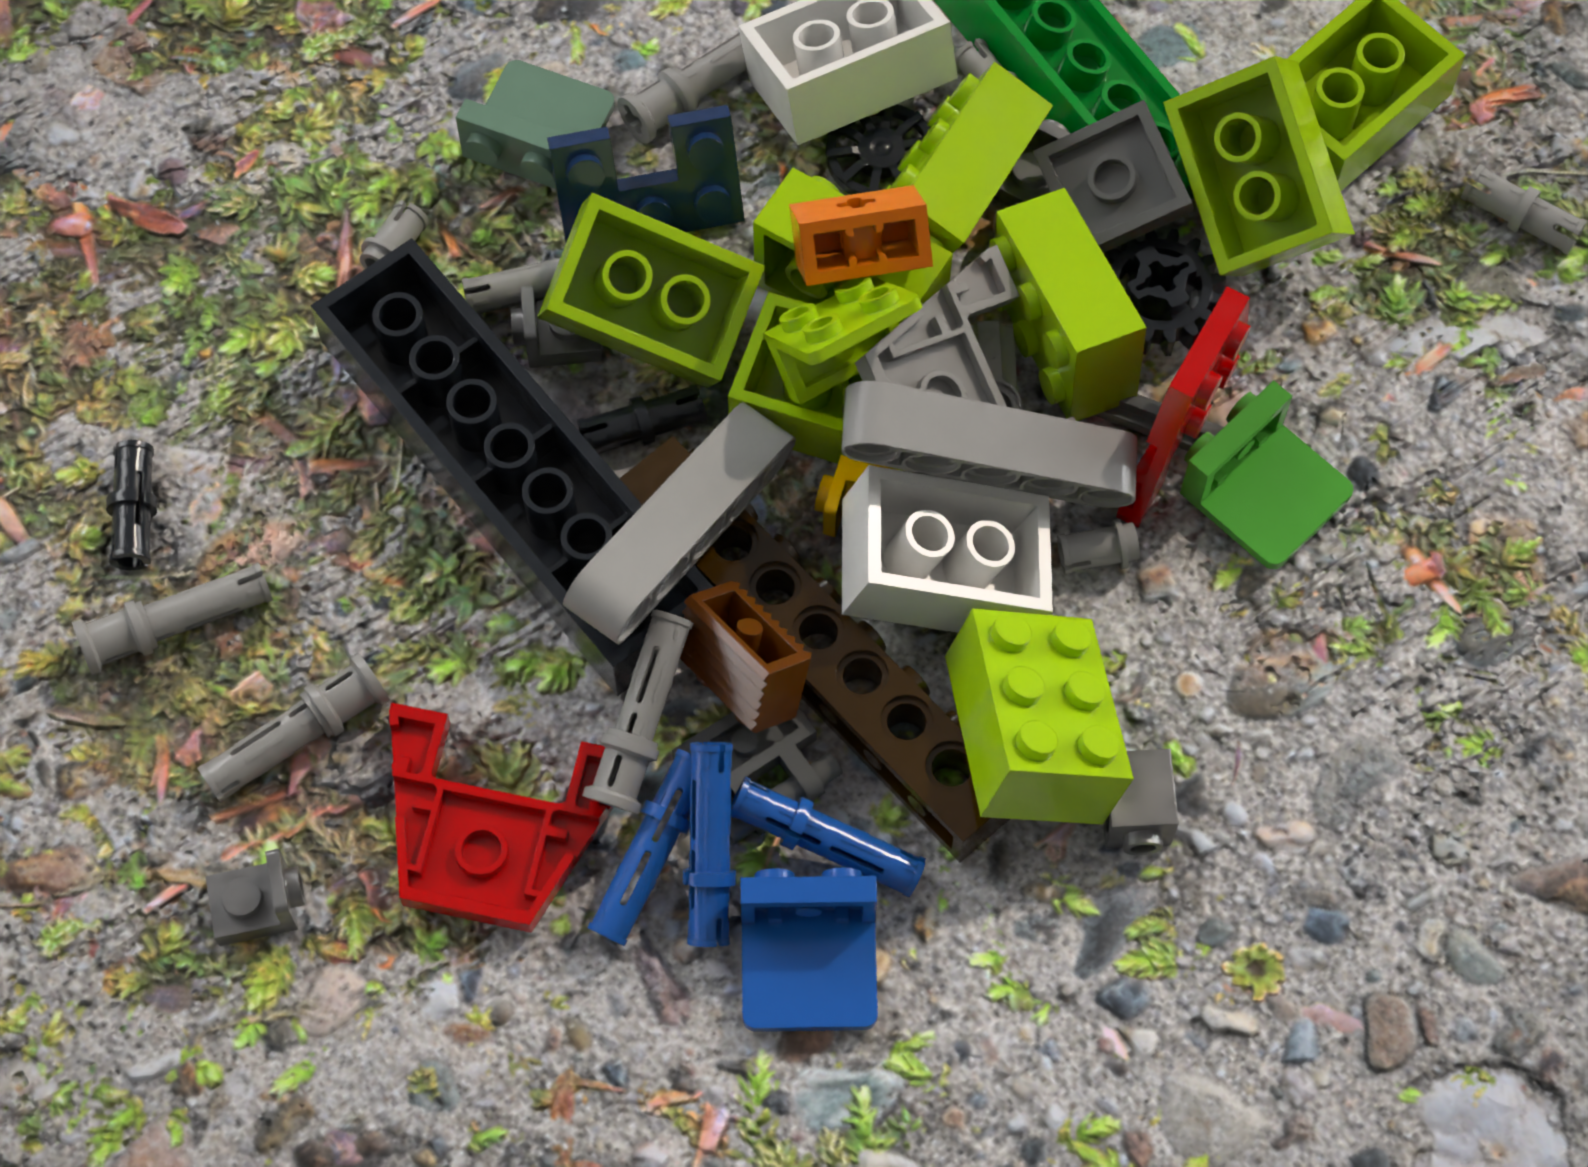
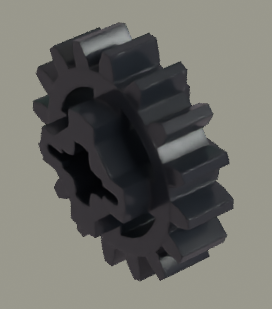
M1172 228L1166 239H1158L1157 233L1153 230L1145 234L1144 241L1138 242L1136 239L1122 244L1120 251L1113 248L1104 253L1119 281L1126 273L1130 276L1126 286V293L1147 327L1143 355L1147 354L1151 344H1160L1164 355L1171 356L1174 343L1180 341L1183 346L1190 350L1225 288L1226 276H1220L1219 273H1215L1216 262L1213 254L1203 257L1198 255L1201 240L1198 238L1189 241L1186 246L1179 243L1178 229ZM1197 290L1199 301L1191 310L1188 306L1191 294Z

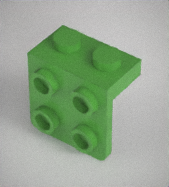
M1274 380L1257 396L1252 392L1245 394L1227 415L1226 421L1228 424L1215 436L1208 431L1195 441L1184 457V461L1188 463L1180 491L1183 497L1269 569L1282 567L1350 500L1354 490L1353 484L1349 479L1283 425L1293 396Z

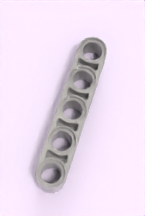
M861 381L852 383L845 389L841 452L850 459L959 481L1046 495L1052 499L1094 507H1124L1133 504L1135 501L1138 440L1137 436L1130 432L888 382Z
M744 402L740 403L582 569L567 591L563 600V606L615 643H622L772 480L790 455L796 438Z

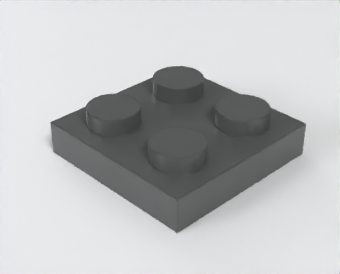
M1145 100L1033 151L1050 191L1066 189L1103 253L1195 211L1189 194Z

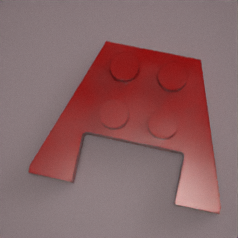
M1228 286L1225 288L1168 387L1146 441L1150 444L1137 465L1135 501L1133 504L1119 507L1116 515L1117 518L1127 523L1133 522L1134 526L1139 528L1163 486L1171 459L1184 435L1186 434L1196 439L1212 409L1213 405L1210 402L1217 389L1224 390L1241 356L1238 353L1251 329V326L1248 325L1250 297Z
M391 702L389 724L392 735V776L395 787L399 898L402 905L532 933L613 809L612 806L582 796L585 786L593 785L605 747L581 741L567 797L563 803H554L436 778L451 724L449 715Z

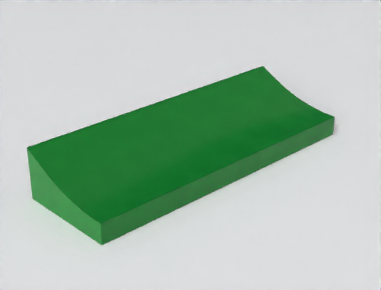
M934 0L968 42L971 41L977 51L979 50L974 45L975 39H983L1004 69L1014 72L1021 82L1051 103L1053 106L1045 119L1059 122L1070 133L1145 100L1190 199L1194 198L1163 103L1180 94L1100 0Z

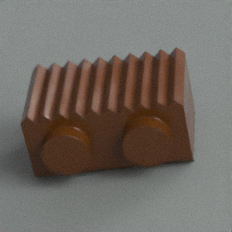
M729 581L692 594L684 601L687 607L682 611L685 615L683 618L691 621L693 626L689 630L680 659L695 673L697 680L702 685L708 687L734 713L739 723L748 727L752 732L758 733L796 718L812 652L803 651L804 645L795 643L796 637L787 635L788 629L779 627L780 621L772 620V613L763 612L764 606L755 604L756 598L747 596L748 590L739 589L740 583Z

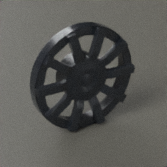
M896 104L881 110L875 115L860 119L866 131L864 134L849 127L855 122L829 132L826 142V163L830 175L837 185L852 195L883 190L879 188L880 179L893 177L896 180L901 173L897 167L907 154L905 151L910 150L918 139L922 141L930 129L918 111L914 112L907 107ZM883 116L881 127L875 128L870 117ZM892 117L904 121L895 131L890 129ZM912 128H915L922 136L903 140L904 135ZM841 135L858 144V146L836 148ZM857 157L858 161L845 172L841 170L837 158ZM863 171L871 177L870 187L854 182L852 179Z

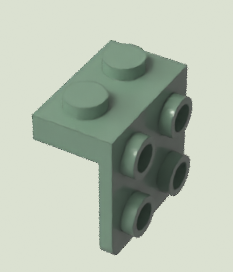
M512 60L506 64L485 105L465 98L455 118L462 155L474 161L556 189L547 137L606 127L614 111L615 101L613 94L608 90L521 60Z

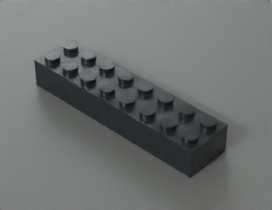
M411 238L310 305L321 342L613 692L619 696L629 688L632 673L636 667L652 619V611L622 643L617 644L564 607L563 600L571 584L582 569L642 507V504ZM693 565L653 610L664 611L683 618L685 615L682 611L687 607L684 601L690 595L713 586Z

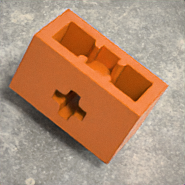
M914 185L789 204L796 265L806 286L933 267L927 204Z

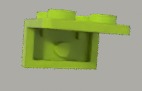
M869 276L843 281L835 287L834 292L836 295L817 305L813 303L802 304L783 313L779 317L780 324L764 332L763 335L791 400L801 405L858 375L859 372L855 362L899 325V321L922 309L923 306L918 294L879 278Z

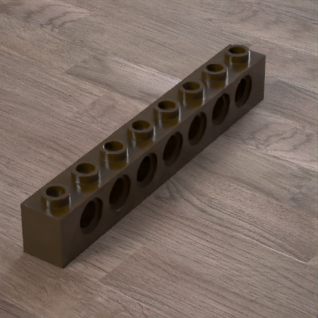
M672 436L620 477V480L643 505L695 449L693 448L688 452ZM750 503L694 565L713 587L729 581L740 583L739 589L748 590L747 596L756 598L755 604L763 605V612L772 613L771 619L780 621L779 627L788 629L787 635L796 637L795 643L803 644V651L812 652L801 699L955 859L961 863L1010 819L980 817L958 714L952 710L944 713L929 697L930 690L923 678L912 667L904 665L900 668L885 652L886 645L883 639L869 623L860 621L857 624L849 615H842V599L834 587L822 577L814 580L799 565V555L789 541L778 533L771 536L757 522L758 515ZM730 547H738L748 552L747 556L737 561L725 560L718 554ZM780 590L790 595L791 598L783 604L772 605L764 602L760 597L768 591ZM812 634H824L829 636L834 643L824 649H813L805 645L803 640ZM855 678H867L872 680L878 688L869 694H856L850 691L846 684ZM908 722L916 725L922 731V734L912 740H902L895 737L889 729L897 723ZM950 767L961 771L967 780L958 786H946L938 782L933 774L942 768Z

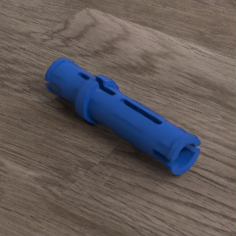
M693 742L690 743L689 868L683 869V884L689 885L687 944L696 947H717L718 943V946L723 947L730 945V886L736 885V870H730L733 744L726 742H703V744Z
M677 749L675 758L653 800L644 801L640 812L645 816L622 862L616 870L615 876L601 901L596 915L587 927L624 947L628 941L626 939L651 891L654 889L680 833L687 835L690 830V821L687 820L690 815V753ZM680 790L682 794L659 840L653 842L652 837L675 792ZM644 853H650V858L627 904L621 905L620 901Z
M746 776L743 778L731 803V818L735 817L781 838L780 845L793 850L797 845L843 867L860 870L863 876H877V882L902 893L903 896H911L923 873L926 858L902 850L865 831L854 828L813 809L814 802L801 796L798 801H795L751 781Z

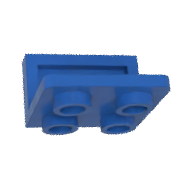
M840 867L825 870L822 872V876L795 877L794 872L780 868L757 871L754 877H741L742 1017L745 1027L753 1032L869 1030L874 1027L878 1018L875 924L877 876H862L860 870Z

